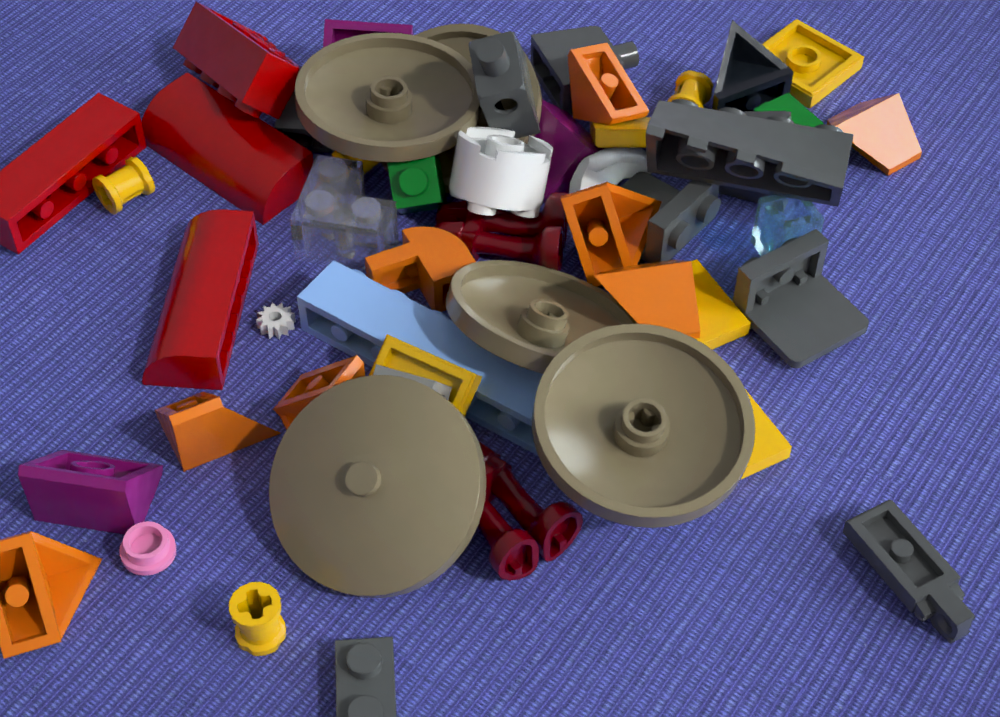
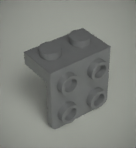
M638 172L621 186L662 201L659 211L648 220L646 244L640 259L647 263L671 260L715 218L721 205V200L718 198L720 185L692 180L679 191L647 172Z
M817 229L799 238H791L783 243L781 247L761 257H753L738 268L733 302L751 322L750 327L792 368H801L865 334L869 325L868 318L822 275L829 240Z

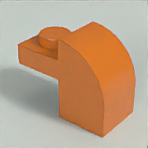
M426 226L403 229V245L365 257V269L368 278L391 290H398L403 294L420 289L431 309L440 312L447 310L445 301L454 274L465 265L476 262L466 245L457 236L443 229Z

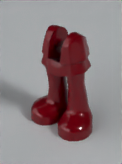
M551 193L545 202L543 210L539 212V216L536 218L521 217L501 209H497L496 214L493 216H485L470 212L467 209V201L445 203L440 205L435 218L437 224L434 227L457 236L466 245L475 261H478L481 254H488L560 271L568 230V221L560 197L568 195V193Z
M479 442L486 467V497L478 528L491 546L488 559L496 574L501 579L509 581L522 579L529 576L536 569L539 562V554L544 560L550 562L555 560L570 546L581 530L583 517L574 506L565 501L553 503L545 509L542 508L511 472L512 466L502 460L498 453ZM497 498L523 530L513 529L490 502Z

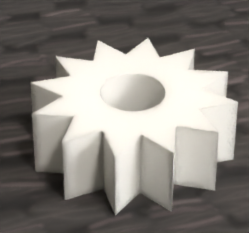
M272 302L270 307L263 306L264 311L257 312V329H260L261 335L268 334L269 339L276 336L280 340L282 334L289 336L288 330H295L294 323L296 318L295 313L291 312V306L283 308V303L276 306Z

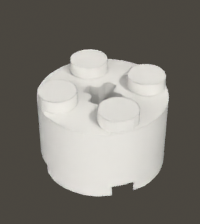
M469 127L466 134L460 130L458 132L449 184L450 195L469 201L467 209L475 214L493 216L496 214L497 209L511 210L513 214L521 217L536 218L539 216L540 207L543 204L553 147L549 143L530 135L528 144L514 138L515 131L501 128Z

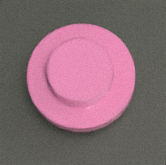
M146 521L135 524L128 529L121 542L119 553L122 563L128 571L136 575L148 576L165 570L173 562L177 549L175 539L169 530L158 523Z

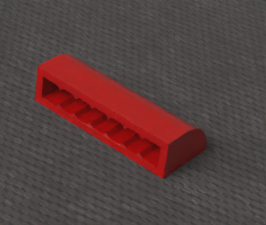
M185 73L159 91L148 105L141 121L146 146L240 210L254 211L255 220L262 225L316 187L313 153L260 118H255L234 106L235 102L222 96L190 73Z
M209 210L196 215L187 224L143 372V385L223 390L259 246L254 211Z

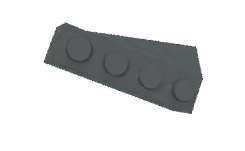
M675 99L671 102L659 100L646 129L647 172L838 207L854 134L844 133L840 128L827 124L815 127L799 125L782 116H770L766 119L747 116L743 111L730 107L719 110L702 108L694 102L685 99Z

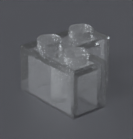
M317 155L290 218L295 260L329 265L334 260L350 269L366 271L365 257L397 247L396 201L365 196L362 161Z

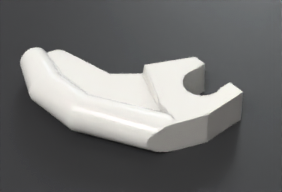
M605 148L585 157L579 163L570 181L569 194L605 182L618 185L622 179H629L638 172H647L646 151L643 148Z

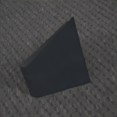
M733 20L714 91L712 109L719 110L730 107L743 112H749L764 102L790 93L793 71Z

